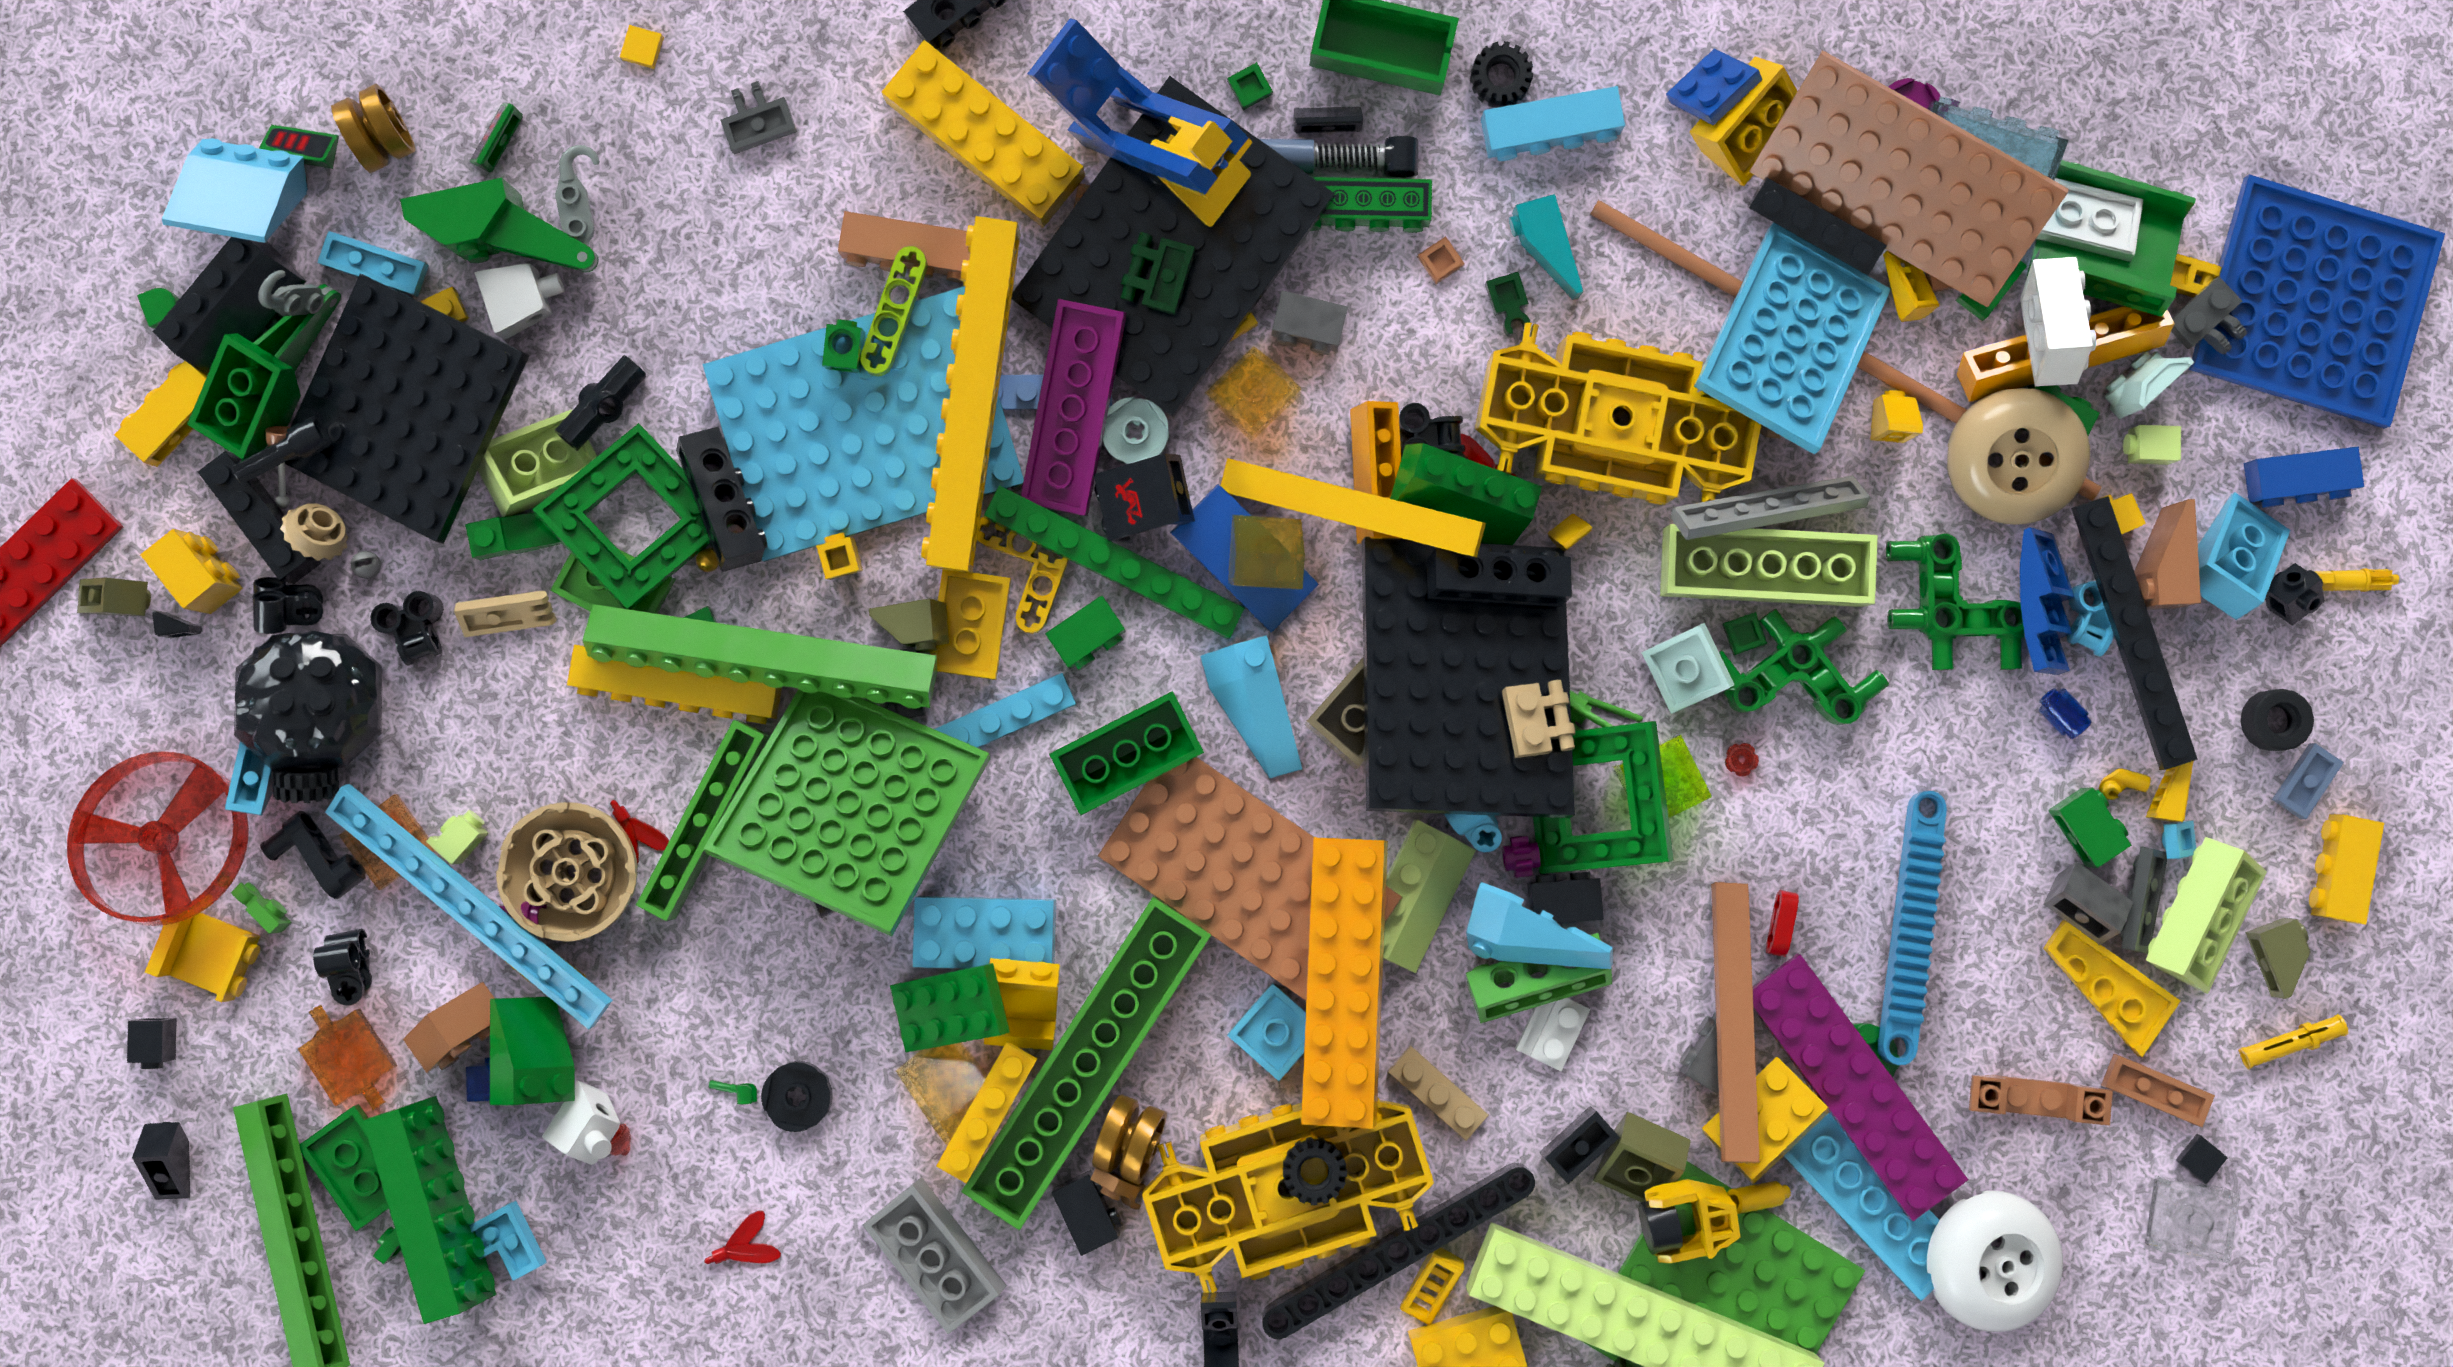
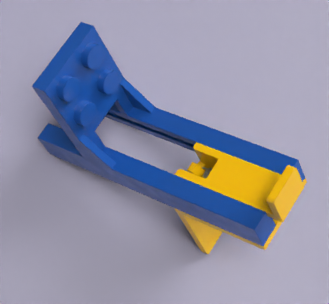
M1070 18L1027 73L1074 120L1067 130L1083 146L1156 175L1209 227L1214 225L1251 176V172L1243 165L1240 158L1253 142L1232 119L1152 92L1121 67L1075 19ZM1111 97L1114 98L1113 101L1122 107L1171 124L1178 133L1176 136L1170 135L1166 140L1167 143L1154 139L1151 144L1111 130L1096 113L1106 100Z

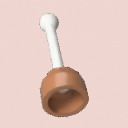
M272 426L267 428L265 432L268 447L286 438L287 429L290 427ZM285 462L278 465L279 495L276 497L275 503L280 508H285L290 503L289 497L286 496Z

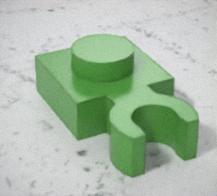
M242 882L239 883L231 892L239 902L247 907L245 910L269 934L281 933L292 923L285 916L287 910L282 904L274 899H264L258 889L250 882H247L245 885Z

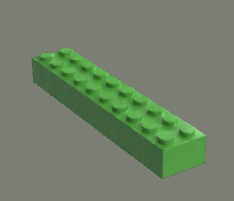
M1156 896L1152 897L969 1181L961 1192L1020 1231L1211 936L1210 933Z

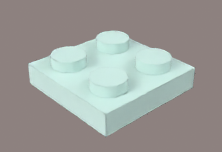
M1705 623L1641 652L1671 714L1734 686L1733 680Z

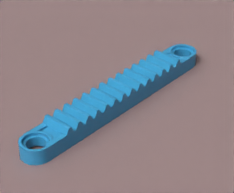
M1923 791L1913 795L1907 806L1878 1038V1052L1881 1058L1892 1065H1906L1916 1057L1920 1026L1924 1021L1922 1011L1926 1006L1924 1002V996L1927 994L1925 985L1929 980L1927 969L1931 965L1929 955L1932 953V947L1930 944L1934 939L1932 928L1936 924L1934 914L1937 911V906L1935 903L1939 897L1937 887L1941 883L1939 873L1942 870V865L1940 862L1944 856L1942 846L1946 842L1944 837L1947 813L1946 802L1939 793L1934 791ZM1923 799L1931 800L1935 806V812L1930 818L1924 817L1919 811V805ZM1897 1037L1901 1038L1906 1046L1905 1053L1899 1058L1894 1057L1889 1049L1890 1042Z

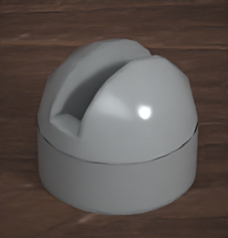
M361 551L353 556L351 569L358 577L365 579L373 578L381 569V561L375 553ZM370 559L372 561L370 565L357 567L359 562Z

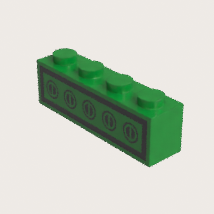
M1313 177L1334 192L1335 197L1310 231L1321 230L1322 225L1335 226V230L1344 232L1354 231L1355 226H1369V230L1372 232L1389 231V227H1403L1404 232L1418 233L1423 231V227L1429 228L1432 220V179Z

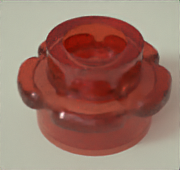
M1742 743L1741 745L1733 744L1726 751V768L1730 772H1735L1737 776H1747L1751 773L1752 769L1757 768L1759 757L1755 754V748L1748 743ZM1740 756L1745 758L1743 763L1739 761Z

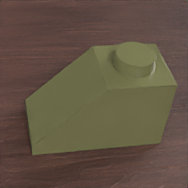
M106 577L80 579L77 613L133 617L145 616V612L151 602V594L147 590L148 582Z
M929 598L869 608V616L901 644L915 647L916 652H933L937 650V645L949 644L947 609L944 602Z
M2281 918L2245 932L2271 997L2282 999L2292 997L2311 952L2307 944L2309 936L2305 927L2298 922V919Z

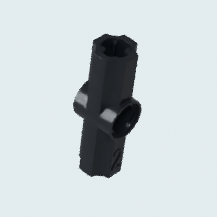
M623 355L598 383H590L582 388L578 397L579 404L555 429V433L573 449L578 451L603 423L614 422L620 417L623 411V401L645 379L646 373L630 358Z

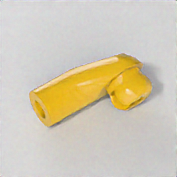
M2118 768L2101 780L2099 791L2107 800H2116L2119 798L2118 794L2126 788L2146 792L2149 789L2151 777Z

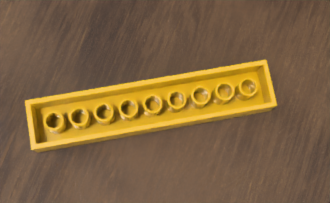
M975 216L974 226L968 225L966 246H968L970 258L969 260H963L961 269V281H963V286H965L964 295L958 294L956 315H958V320H960L959 330L953 329L951 350L956 355L955 363L948 364L946 384L951 389L950 398L943 399L941 419H944V423H946L945 433L938 434L936 454H939V457H941L940 468H933L931 488L936 491L935 503H928L926 523L931 525L930 538H923L921 558L926 559V565L931 568L973 574L1021 237L1018 222Z

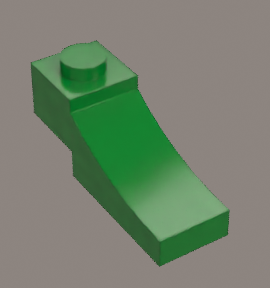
M533 513L494 517L465 524L472 558L480 561L562 544Z

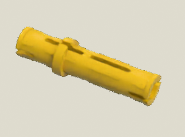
M2337 1014L2334 1017L2314 1024L2309 1022L2300 1024L2297 1030L2272 1037L2248 1047H2242L2238 1051L2243 1065L2247 1069H2251L2254 1066L2282 1058L2306 1048L2310 1050L2320 1048L2321 1043L2346 1036L2349 1032L2345 1020L2341 1015Z

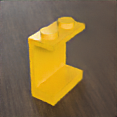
M186 906L171 907L144 973L155 977L172 976L217 994L216 1001L221 1003L232 1001L243 993L247 985V978L244 976L248 966L256 961L260 953V946L257 945L260 935Z
M990 958V963L994 964L1010 1032L1000 1036L984 1038V1045L1005 1046L1008 1041L1019 1048L1053 1050L1060 964Z

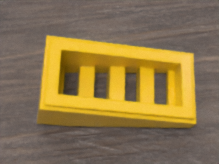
M1889 251L1883 254L1896 311L1901 322L1926 318L1940 306L1921 269Z
M2193 761L2166 769L2149 806L2146 818L2169 822H2183L2185 820Z
M1442 1247L1428 1254L1400 1304V1310L1430 1326L1463 1273L1464 1260ZM1436 1263L1450 1270V1272H1447L1446 1270L1440 1268L1436 1265ZM1432 1273L1445 1280L1443 1285L1429 1278V1274ZM1424 1285L1438 1293L1436 1298L1421 1290V1287ZM1415 1297H1418L1430 1304L1431 1307L1427 1310L1413 1302Z

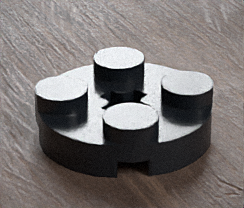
M792 1061L778 1067L764 1082L761 1093L764 1111L767 1112L772 1122L778 1128L789 1132H801L817 1125L829 1112L833 1098L828 1076L814 1064L805 1061ZM796 1087L802 1088V1093L806 1094V1100L800 1101L799 1106L793 1105V1099L788 1097L789 1091H795Z

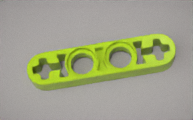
M907 246L898 251L860 357L861 364L867 373L872 376L886 375L893 367L923 283L928 263L924 253L917 247ZM912 255H916V260L920 266L912 267L909 274L910 280H915L914 284L912 285L905 279L896 278L898 274L905 277L907 267L903 260H910ZM902 286L909 290V299L904 304H895L891 301L890 295L894 288ZM884 319H894L898 324L897 332L889 337L881 335L879 332L880 323ZM877 338L884 344H892L891 349L884 346L881 352V356L886 360L884 365L878 364L876 368H872L873 364L868 358L870 355L876 356L880 347L878 343H873L874 339Z

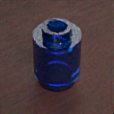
M2053 688L2039 701L2042 704L2039 712L2061 735H2067L2070 739L2078 737L2092 723V720L2088 717L2089 712L2065 688L2059 691Z

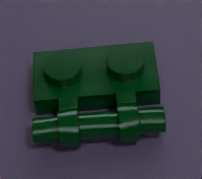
M1140 232L1137 244H1133L1130 255L1133 257L1128 274H1124L1121 285L1124 287L1120 299L1133 303L1136 291L1145 292L1142 300L1143 306L1176 315L1196 249L1194 246L1163 237L1161 238L1158 250L1151 249L1150 245L1153 236ZM1145 261L1154 262L1149 280L1141 278Z

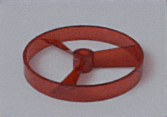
M161 751L140 754L108 769L84 793L69 825L67 859L72 877L78 889L100 911L115 918L139 925L160 926L173 924L189 919L207 909L225 893L241 868L248 844L249 827L247 813L231 811L233 836L227 859L211 885L193 901L190 899L170 853L178 845L179 832L224 792L228 796L231 781L214 767L194 757L176 752ZM161 762H184L196 765L158 821H150L142 827L93 814L99 802L115 784L142 767ZM138 843L144 850L156 854L165 914L148 917L129 916L109 906L96 892L89 879L84 859V844Z

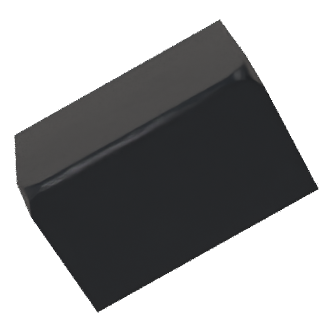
M157 610L152 611L154 632L158 637L178 638L198 635L203 632L201 626L170 613Z

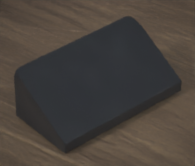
M1361 107L1294 108V132L1296 133L1360 132L1362 130L1363 114Z

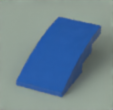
M1219 484L1192 509L1195 522L1177 525L1170 532L1271 633L1319 585Z
M2029 527L2024 529L2020 559V604L2025 639L2034 672L2060 675L2070 671L2060 638L2072 634L2062 602L2074 598V593L2054 534Z

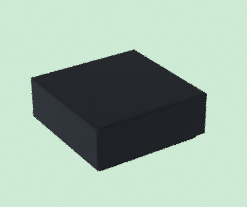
M2196 1134L2175 1161L2199 1181L2207 1184L2228 1157L2202 1135Z

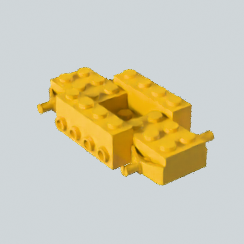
M1527 322L1524 323L1523 337L1519 345L1496 350L1490 355L1486 366L1474 429L1499 448L1501 452L1497 468L1499 471L1511 474L1514 454L1519 450L1539 445L1533 473L1534 478L1544 479L1545 482L1552 484L1574 485L1587 491L1609 492L1614 496L1622 498L1634 497L1644 499L1648 503L1666 505V503L1678 497L1682 475L1701 489V492H1703L1701 502L1715 500L1716 495L1720 494V491L1751 481L1761 424L1703 391L1697 392L1698 389L1694 385L1702 370L1703 362L1693 360L1694 356L1691 354L1674 352L1673 356L1660 353V349L1654 346L1641 345L1637 349L1627 347L1626 342L1623 340L1609 338L1606 339V342L1593 340V335L1589 333L1572 332V335H1567L1558 344L1554 359L1538 349V345L1535 344L1539 325L1535 323L1532 325V323ZM1623 408L1628 411L1630 415L1628 425L1619 426L1614 422L1612 417L1614 409Z
M1378 1097L1377 1125L1373 1129L1301 1125L1302 1103L1291 1105V1103L1271 1109L1270 1113L1261 1116L1253 1114L1239 1119L1236 1124L1226 1127L1225 1125H1218L1205 1130V1133L1200 1135V1146L1207 1168L1179 1163L1172 1147V1141L1165 1143L1169 1156H1167L1164 1144L1158 1145L1157 1147L1164 1165L1162 1166L1163 1170L1143 1189L1142 1197L1165 1269L1195 1273L1199 1277L1203 1293L1210 1292L1206 1280H1208L1211 1293H1214L1218 1289L1212 1275V1267L1232 1248L1241 1277L1250 1276L1251 1280H1257L1270 1275V1269L1283 1266L1285 1270L1292 1269L1304 1264V1258L1317 1255L1318 1259H1322L1336 1254L1339 1247L1350 1244L1351 1248H1357L1370 1243V1237L1377 1234L1367 1205L1395 1208L1397 1212L1399 1211L1404 1231L1410 1230L1407 1216H1409L1412 1228L1418 1227L1412 1209L1414 1207L1413 1203L1434 1184L1409 1105L1383 1101ZM1308 1137H1312V1139L1324 1138L1325 1141L1335 1144V1147L1343 1155L1347 1169L1346 1184L1339 1191V1195L1336 1198L1332 1197L1329 1199V1202L1323 1204V1202L1317 1203V1205H1311L1309 1202L1304 1204L1297 1197H1284L1278 1191V1184L1284 1179L1282 1172L1283 1160L1287 1156V1151L1290 1148L1292 1149L1299 1140L1302 1142ZM1313 1157L1307 1159L1302 1164L1301 1176L1307 1183L1319 1184L1326 1179L1328 1165L1324 1160Z

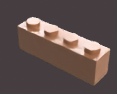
M844 211L838 252L842 258L846 259V263L849 265L866 267L867 262L880 264V269L890 272L898 251L907 246H914L920 249L927 259L928 266L925 278H932L933 273L947 275L946 279L949 281L963 283L961 281L963 260H969L970 252H968V246H966L967 231ZM912 255L910 260H903L907 269L920 266L916 260V255Z

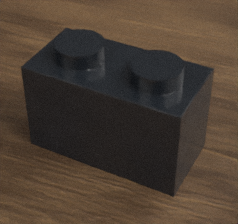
M1590 871L1569 873L1570 879L1556 880V874L1535 876L1536 882L1527 883L1529 910L1536 914H1540L1544 910L1552 914V919L1557 923L1604 920L1600 878H1591Z
M1590 1106L1539 1153L1564 1181L1569 1184L1620 1137L1601 1115Z
M1091 1170L1054 1187L1051 1192L1081 1256L1118 1239L1120 1236L1119 1227L1123 1226L1117 1209L1115 1207L1109 1209L1104 1198L1105 1195L1100 1192L1103 1186L1090 1180L1093 1175Z

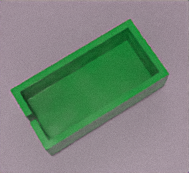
M1323 0L1311 49L1309 66L1441 96L1459 18L1382 0Z

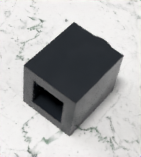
M140 1018L128 1021L127 1063H141V1069L163 1068V1062L176 1060L177 1018Z

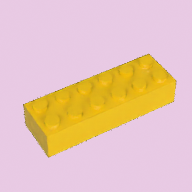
M923 40L881 92L890 107L1042 228L1046 226L1086 177L1084 167L925 40Z

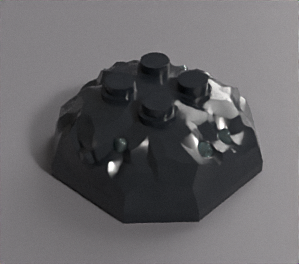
M309 631L305 633L271 635L266 642L256 647L253 653L236 667L234 736L270 769L345 768L382 734V666L347 634Z

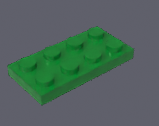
M993 963L890 985L906 1053L1000 1036L1010 1032Z

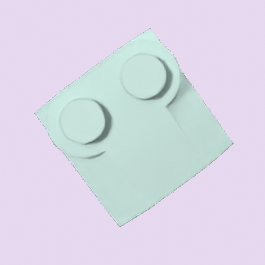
M2145 351L2130 364L2133 370L2126 377L2120 374L2105 387L2109 391L2105 398L2111 404L2110 410L2118 419H2121L2144 409L2189 368L2194 361L2190 357L2163 358L2157 351L2151 355Z

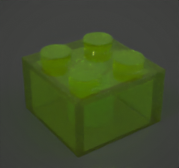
M1682 735L1672 736L1660 742L1659 747L1668 817L1671 818L1711 798L1712 795ZM1623 761L1613 765V768L1627 794Z

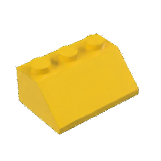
M1756 56L1748 65L1758 69L1763 80L1715 125L1700 119L1689 131L1701 152L1741 186H1745L1754 175L1749 172L1797 93V89L1783 65Z

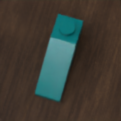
M1555 194L1515 205L1512 211L1513 216L1509 217L1512 235L1514 237L1519 236L1521 245L1572 300L1578 299L1584 291Z

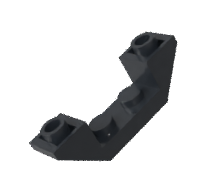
M1236 1291L1201 1293L1204 1367H1239Z

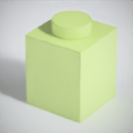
M2138 425L2129 429L2128 434L2125 435L2123 440V452L2128 454V463L2169 465L2180 461L2181 426Z

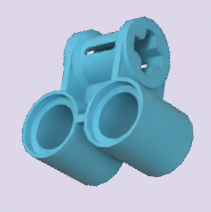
M2091 581L2072 588L2074 598L2068 600L2072 610L2079 614L2071 626L2072 634L2067 636V642L2073 645L2076 643L2092 649L2094 655L2101 657L2108 650L2114 634L2096 581ZM2086 589L2094 597L2091 606L2087 605L2083 598Z
M1444 814L1457 834L1460 836L1465 835L1478 851L1484 853L1491 852L1500 846L1502 834L1495 815Z

